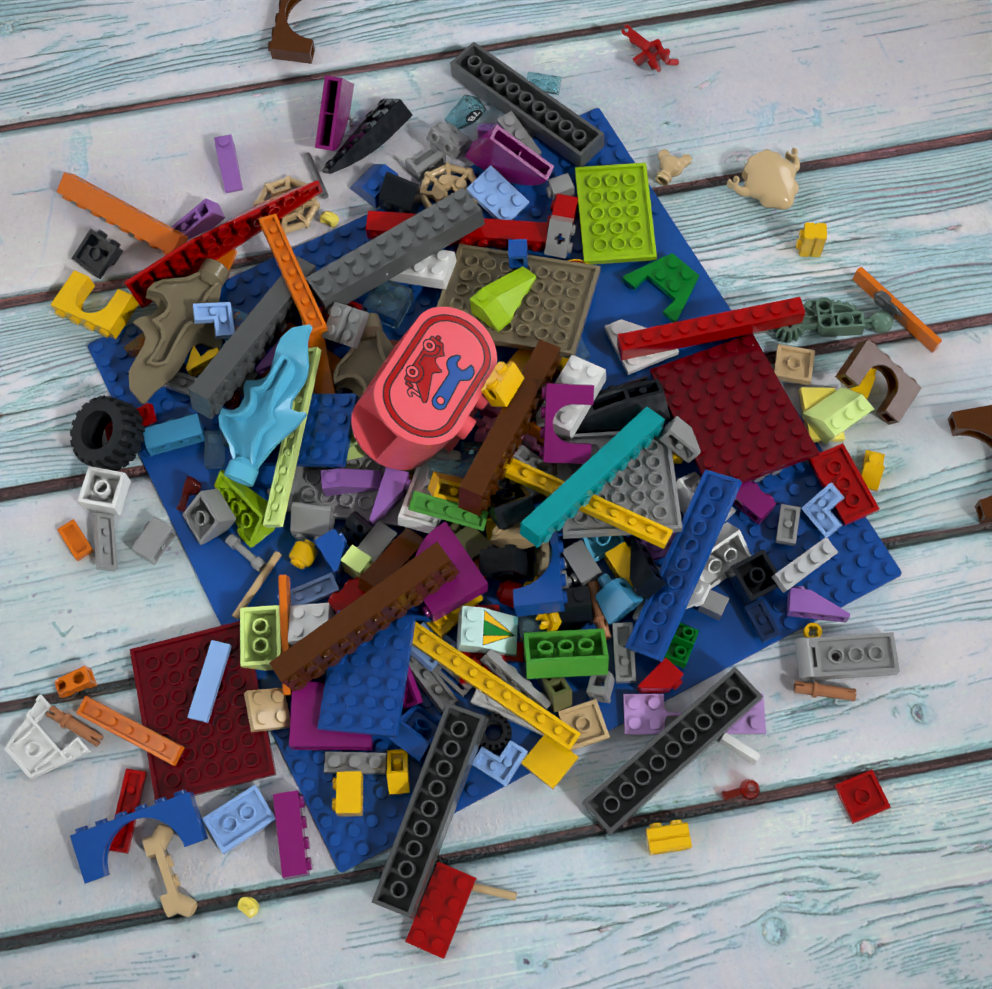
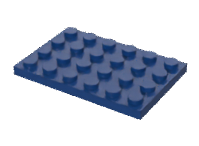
M312 394L296 467L346 466L352 436L351 416L355 405L359 401L357 394ZM281 442L273 449L261 466H276Z
M404 615L401 618L395 619L388 628L374 634L370 641L363 642L357 647L355 652L345 655L337 665L330 666L327 669L318 730L398 738L416 623L415 616Z

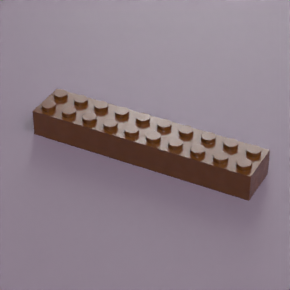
M539 340L522 371L524 380L508 406L501 409L459 486L458 508L478 516L481 515L483 510L486 511L491 501L489 499L490 496L496 494L499 479L503 480L505 477L507 464L511 465L515 456V449L519 450L523 441L521 439L523 434L527 435L530 429V421L535 420L538 412L537 408L542 406L545 400L542 399V387H546V383H553V378L558 377L560 367L558 366L562 360V356H560L561 347L543 340Z
M436 542L273 659L269 664L283 684L294 692L302 690L309 681L320 677L330 666L337 665L341 658L355 652L359 645L370 641L374 634L388 628L392 621L403 617L413 606L420 605L428 595L438 592L442 585L453 581L460 572L440 544Z

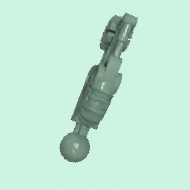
M822 297L818 300H808L803 304L805 312L810 316H804L802 323L772 329V331L775 332V338L781 337V343L784 340H787L788 343H791L792 340L797 341L799 337L804 335L805 330H815L822 337L862 335L864 328H871L874 332L883 334L892 328L893 318L890 313L883 310L876 311L871 317H864L863 311L857 310L854 304L850 305L847 301L843 303L841 300L834 302V300H830L827 297Z

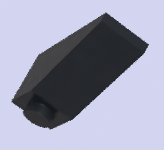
M633 538L631 540L630 556L632 589L638 596L642 595L649 600L666 583L646 545Z

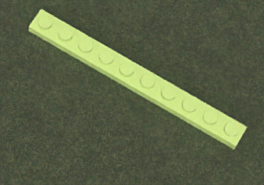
M318 347L308 348V377L292 404V410L305 412L307 415L322 352ZM307 416L281 442L263 525L267 528L283 527Z

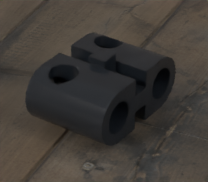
M354 511L344 523L346 525L341 528L340 532L344 535L348 546L354 545L358 547L371 531L373 525L357 511Z

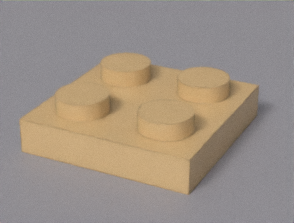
M778 344L774 372L778 379L810 385L815 350Z
M283 688L250 690L244 693L251 732L290 728V714L286 696L283 694Z
M597 699L558 711L560 720L581 733L571 751L610 739Z

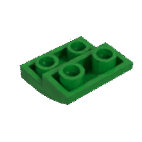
M679 623L664 659L667 658L674 665L685 669L700 630Z

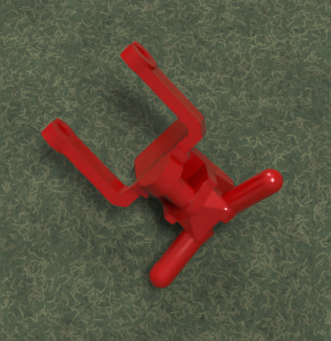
M625 25L628 32H625L624 29L621 30L622 34L627 36L632 44L642 50L641 53L633 58L637 66H641L647 61L652 70L655 69L659 73L661 71V59L668 66L679 64L678 59L669 57L670 50L663 48L660 39L649 42L629 25Z

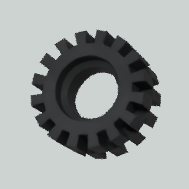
M495 713L485 714L484 716L489 719L486 729L490 725H497L501 729V735L499 738L491 740L487 738L484 732L480 745L490 752L492 750L497 752L501 748L503 750L512 737L510 723L506 717H502L499 713L498 715Z

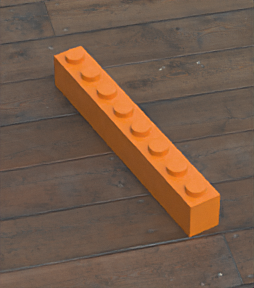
M64 172L56 191L62 194L63 199L70 202L73 200L79 208L91 210L90 213L96 217L102 216L105 218V222L120 226L119 229L125 233L131 232L134 234V238L149 242L148 246L152 248H160L165 255L187 242L189 236L83 178Z

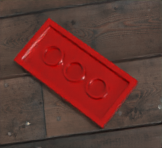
M843 443L820 452L817 457L808 459L823 489L828 484L833 483L845 497L833 507L843 526L879 511V506Z
M438 862L405 942L445 959L477 878Z

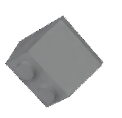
M218 489L200 491L182 514L200 545L227 531L236 520V517Z
M292 502L290 531L295 539L301 541L305 539L316 540L334 529L335 518L331 508Z

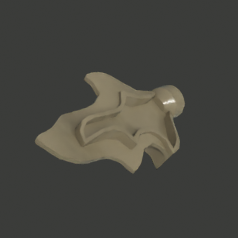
M206 258L200 265L197 273L183 278L162 279L154 282L147 289L146 298L153 300L156 303L157 309L152 315L139 317L133 321L143 331L145 342L133 362L128 375L130 391L141 404H146L156 391L176 376L193 346L202 344L211 349L218 348L220 351L223 339H216L214 323L195 324L192 308L193 304L219 303L221 288L230 275L228 269L220 262Z
M369 314L358 348L351 347L337 364L333 374L335 391L347 388L353 391V394H357L360 399L394 348L382 331L378 314ZM416 468L401 471L409 472V474H414Z

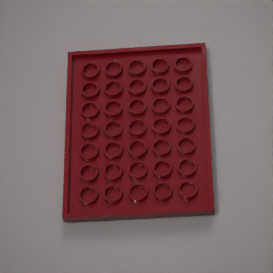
M753 333L650 369L652 379L658 378L661 383L672 418L674 419L678 416L694 432L701 450L700 454L694 458V461L701 475H703L706 469L740 479L743 484L819 455L816 445Z
M240 621L130 649L142 725L185 747L176 766L147 752L155 800L166 797L167 800L174 798V793L185 789L187 793L193 792L194 796L277 775L268 731L251 732L244 693L250 690H260L256 669L241 667ZM211 640L230 644L232 647L209 722L205 723L187 717Z

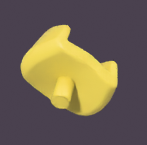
M324 211L320 215L319 220L320 223H325L333 228L338 224L339 217L333 212Z
M242 897L238 901L237 908L248 918H252L257 914L260 906L254 898Z

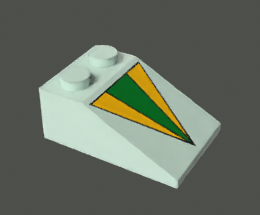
M462 606L458 613L456 649L463 652L484 654L492 649L500 655L516 657L518 617L482 607Z

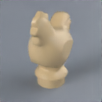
M666 149L660 150L658 160H660L661 171L657 172L655 179L659 184L667 186L671 182L672 177L679 176L684 168L692 164V157L689 154H683L679 158L671 155Z

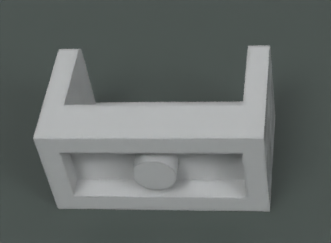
M431 142V149L413 162L409 158L405 159L406 169L418 182L424 179L426 171H432L446 164V154Z

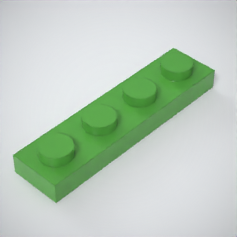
M413 491L408 507L410 511L484 531L489 513L483 511L478 516L458 508V503Z

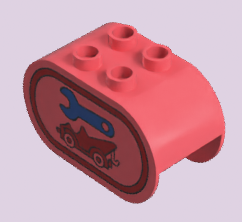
M434 307L426 310L417 318L394 346L352 412L351 427L354 437L361 449L371 459L391 469H415L427 463L442 448L450 453L460 438L464 440L476 423L473 416L478 409L482 410L489 402L481 392V389L497 365L496 347L486 328L473 316L451 307Z

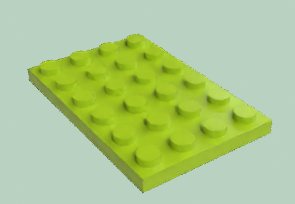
M646 163L575 167L584 263L593 265L656 260L657 253Z

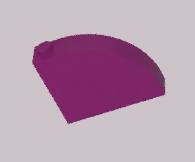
M325 75L315 148L335 151L343 140L349 120L354 84L343 78Z
M497 124L472 142L465 155L467 159L484 171L491 165L508 182L519 185L542 184L548 180L554 168L552 164Z
M446 522L437 526L425 537L416 553V556H418L431 545L438 542L460 572L453 581L446 582L440 587L438 592L428 595L421 603L423 614L426 618L430 617L433 622L488 591V582Z
M309 681L302 690L296 692L292 690L289 747L291 750L373 751L372 735L320 731L317 729L325 683Z

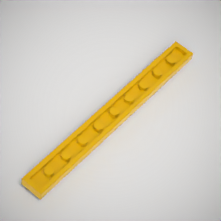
M513 459L511 465L507 464L506 478L548 497L565 482L517 459ZM593 495L585 507L581 506L578 509L663 549L673 533L672 529L597 495Z
M415 623L412 642L414 647L570 752L580 737V732L419 623Z

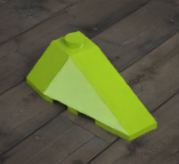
M522 266L483 287L470 298L471 313L499 332L512 321L516 309L522 304L523 297L529 292L536 280V275Z
M220 470L214 487L220 491L236 517L235 522L238 526L237 532L250 548L254 547L275 530V528H267L263 525L268 501L247 486L224 476L225 471Z

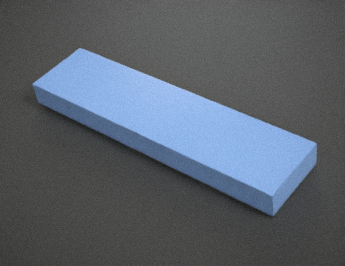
M211 640L187 718L205 723L209 722L232 646L230 644Z

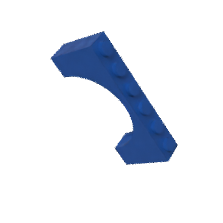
M541 503L534 504L535 509H536ZM562 529L560 531L556 530L548 541L549 547L552 550V558L545 573L533 583L513 589L514 609L517 617L565 611L564 603H568L567 592L563 591V586H567L565 574H562V569H565L564 557H561V553L564 552L563 541H560V536H563Z
M186 789L174 793V798L167 800L166 797L154 800L155 805L147 807V804L135 807V812L128 814L127 811L116 814V819L108 821L105 818L96 821V826L88 829L86 825L75 829L76 833L70 835L84 883L86 884L110 875L108 868L110 845L117 833L133 820L153 818L166 823L179 835L184 847L208 839L194 793H187Z

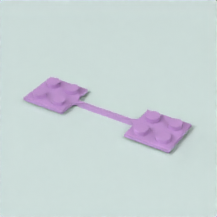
M761 693L763 696L762 700L726 733L766 734L763 693ZM623 694L625 735H658L665 729L666 717L679 716L683 713L667 712L664 708V694Z

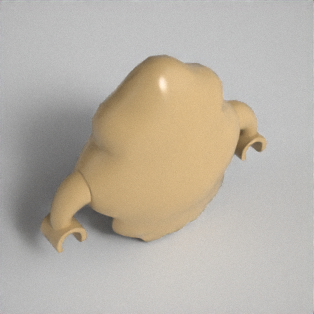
M792 148V154L787 151L785 154L786 159L782 158L778 152L768 149L758 152L749 157L747 164H745L744 171L742 172V178L745 181L744 187L738 185L740 181L738 176H734L733 182L731 179H728L727 187L733 189L741 196H749L759 200L765 208L789 209L793 205L794 198L799 191V185L795 180L796 173L800 169V160L797 156L798 150Z

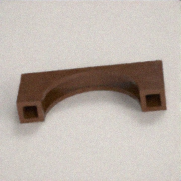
M279 0V13H276L275 16L276 25L272 28V40L268 43V51L271 53L272 59L312 64L315 53L313 39L300 36L287 23L291 10L302 0Z
M992 405L954 411L950 414L947 420L952 436L973 437L983 441L992 448ZM992 495L980 499L975 505L980 524L992 522Z

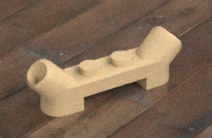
M159 824L151 836L142 839L143 846L148 858L157 859L167 890V894L160 896L167 917L180 914L188 918L194 914L198 904L195 899L180 893L178 886H181L179 876L174 874L172 869L175 866L171 854L168 855L166 850L174 835V831L163 824Z

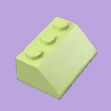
M841 387L803 413L802 416L826 445L866 417L874 408L863 394Z
M279 605L240 608L241 667L264 671L273 670L269 662L281 654Z

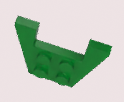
M673 253L623 276L622 281L634 291L648 279L674 300L663 311V315L672 323L678 322L685 304L699 279V274Z

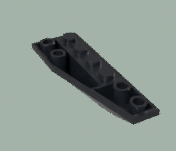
M383 98L378 102V107L375 110H371L366 114V119L358 126L336 154L325 163V167L321 171L326 174H332L365 158L389 140L413 114L401 99Z
M659 379L630 385L597 396L575 434L621 431L646 407L665 419L664 422L670 421L665 393Z

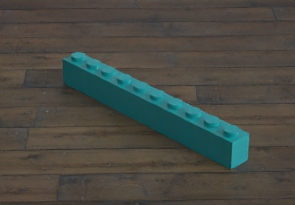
M648 407L643 409L521 522L519 534L537 548L542 543H547L556 530L560 531L569 518L575 517L581 506L585 507L594 494L598 495L607 482L611 483L619 471L622 472L627 467L628 462L632 459L635 460L643 448L647 449L655 437L661 436L664 431L665 419Z

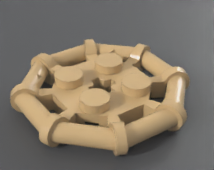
M446 162L445 165L432 171H426L420 187L421 201L424 207L432 206L429 198H433L437 203L449 196L448 190L456 192L463 188L466 191L468 188L466 181L469 179L473 183L477 179L473 169ZM446 172V175H441L439 179L435 178L436 176ZM451 172L463 175L461 177L451 175ZM429 183L434 185L432 191H427Z
M286 176V178L271 183L266 182L258 199L254 201L253 207L265 202L269 193L272 199L291 191V185L300 187L309 183L291 178V176ZM316 196L279 220L282 223L285 235L310 226L316 211L320 209V203L317 201ZM308 208L309 211L304 218V209ZM296 219H298V220L300 221V222H297V223H294V224H291V225H288V224H287V222H290V221H293V220H296Z

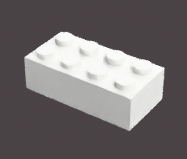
M571 355L555 383L594 385L595 400L606 381V369ZM571 404L562 407L556 413L553 420L555 434L571 441L591 405ZM541 407L536 414V423L539 427L544 426L545 419L541 418Z

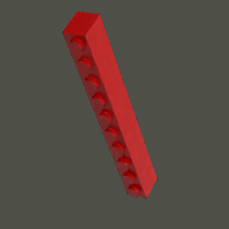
M368 211L366 223L367 239L378 237L416 214ZM484 218L485 225L452 243L453 245L465 244L484 248L496 247L498 249L508 248L509 240L527 239L528 250L536 252L545 251L548 223Z
M795 297L621 333L617 336V347L620 359L626 360L800 324L803 322L806 312L801 297Z

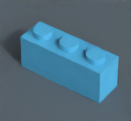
M187 414L183 418L169 419L161 424H151L143 432L146 449L151 456L206 441L202 422L198 414Z

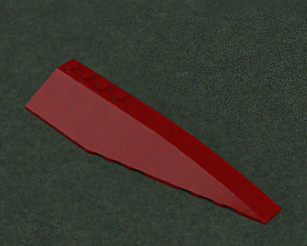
M317 180L300 186L235 216L218 227L182 244L124 283L143 309L154 302L146 298L147 289L154 282L162 279L183 278L197 273L204 259L218 260L260 233L262 228L259 224V218L276 214L280 220L322 193L323 190L320 182Z

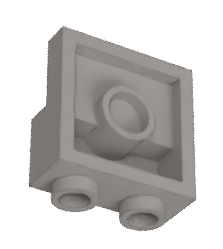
M440 122L431 127L426 138L451 159H455L467 152L473 142L467 135L463 134L449 122L446 124Z
M334 302L333 306L328 310L329 318L326 323L328 331L323 332L322 337L357 349L370 313Z

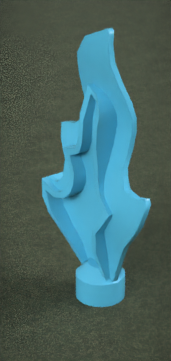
M310 324L292 327L280 338L270 372L262 379L246 380L243 387L244 399L240 407L235 410H227L222 407L218 417L219 426L229 444L232 460L229 461L224 476L237 483L253 487L261 464L273 449L292 433L307 416L305 412L292 410V404L308 377V340L313 328Z

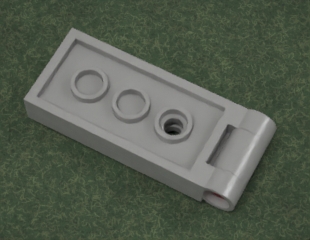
M894 632L795 639L799 678L802 681L897 675L900 672ZM832 656H836L837 660H833Z

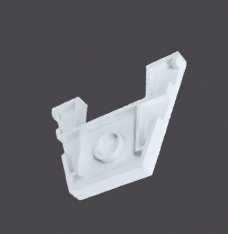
M41 694L37 697L33 708L26 714L27 717L22 725L17 728L5 747L7 753L31 780L91 752L79 737L61 751L40 727L38 722L46 716L47 712H50L49 708L51 707L50 703Z

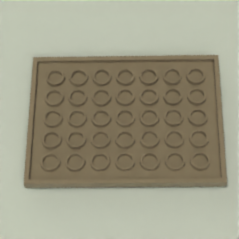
M459 244L455 254L457 260L447 288L442 290L437 307H451L473 316L486 328L495 345L534 351L539 340H543L561 347L560 356L570 358L571 355H576L601 272V266L528 255V268L526 269L536 275V280L529 292L523 297L522 304L516 309L512 321L497 332L471 313L470 298L483 287L517 269L509 268L508 251Z

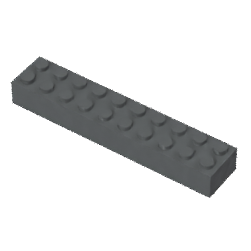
M475 42L471 43L450 62L453 78L502 113L507 114L512 111L527 131L576 166L583 167L604 147V133Z
M461 188L305 279L313 296L328 314V310L333 306L334 302L344 305L350 303L485 225L482 209Z
M296 256L305 278L316 272L315 265ZM283 275L278 278L189 387L188 391L193 410L211 420L215 415H218L225 402L232 398L237 387L242 386L245 377L253 372L257 362L264 358L268 348L275 344L280 333L285 332L288 323L296 318L298 309Z
M733 667L582 802V805L604 831L611 836L762 700L763 696L736 667Z
M447 702L371 903L406 917L415 918L489 719L486 716Z

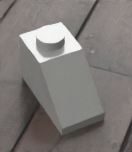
M676 416L665 426L659 440L683 460L689 463L700 454L701 450L694 432L687 423Z

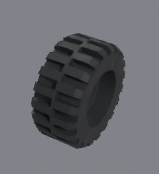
M103 395L89 400V403L86 402L81 406V411L78 410L76 413L77 417L71 424L73 428L70 430V436L72 437L70 443L74 447L73 452L86 465L113 471L120 470L122 467L124 468L129 465V461H133L137 457L136 453L140 452L142 448L140 446L145 438L143 436V432H145V426L142 425L144 422L143 418L139 415L140 413L137 408L120 399ZM112 421V435L109 441L103 446V432L106 426Z

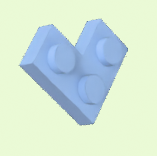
M231 302L193 304L195 324L214 323L216 339H229L234 334Z
M830 483L801 509L821 533L828 538L842 526L830 510L845 497L833 483Z
M511 740L500 757L481 747L474 758L472 766L506 787L528 751Z

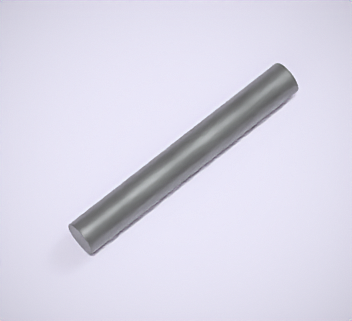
M309 152L305 153L304 157L315 181L318 180L323 190L320 193L321 197L326 199L329 195L313 158Z

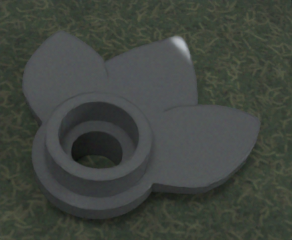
M880 290L873 295L876 305L882 308L883 311L890 313L893 319L895 318L894 314L903 315L890 302L892 299L886 292Z

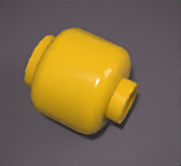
M307 539L296 541L289 553L290 563L300 569L311 567L318 554L314 547L315 544Z

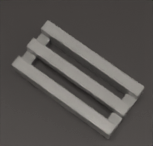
M441 664L434 668L442 680L461 697L473 687L470 684H460L465 688L462 690L440 670L443 668L459 684L460 677Z

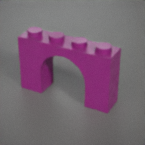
M546 383V387H542V399H545V407H541V418L545 419V423L540 429V438H544V446H540L539 457L543 458V462L585 464L591 458L592 444L563 441L554 432L553 420L556 413L566 405H593L594 385Z

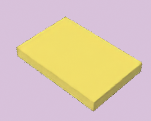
M801 387L798 391L802 413H805L836 392V388ZM804 419L805 427L813 442H822ZM844 432L830 442H843L845 440Z

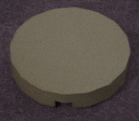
M549 542L541 544L538 548L534 546L533 554L535 561L533 563V571L536 576L541 577L548 568Z

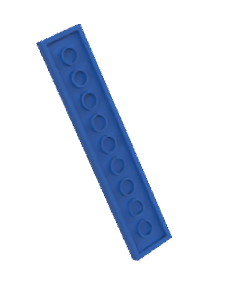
M705 469L683 517L682 532L676 533L659 570L666 585L649 600L646 599L626 643V649L659 662L663 661L741 487L742 482L740 479Z

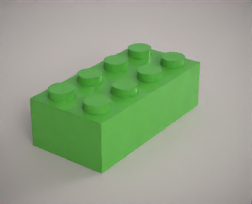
M604 628L524 633V657L527 679L608 675L609 656Z

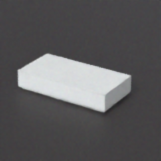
M725 733L719 742L754 765L760 757V753L728 733Z

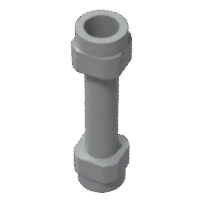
M234 534L227 537L225 543L231 549H236L258 572L263 570L266 566L263 559L253 555L241 544L240 539Z

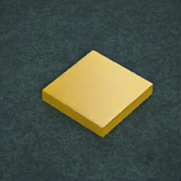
M544 735L524 758L521 765L553 790L579 757L571 750L570 752Z

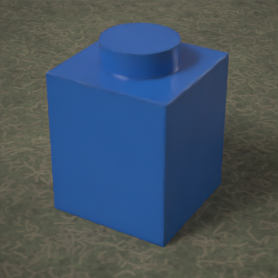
M527 239L509 240L508 259L510 269H517L522 266L528 268Z

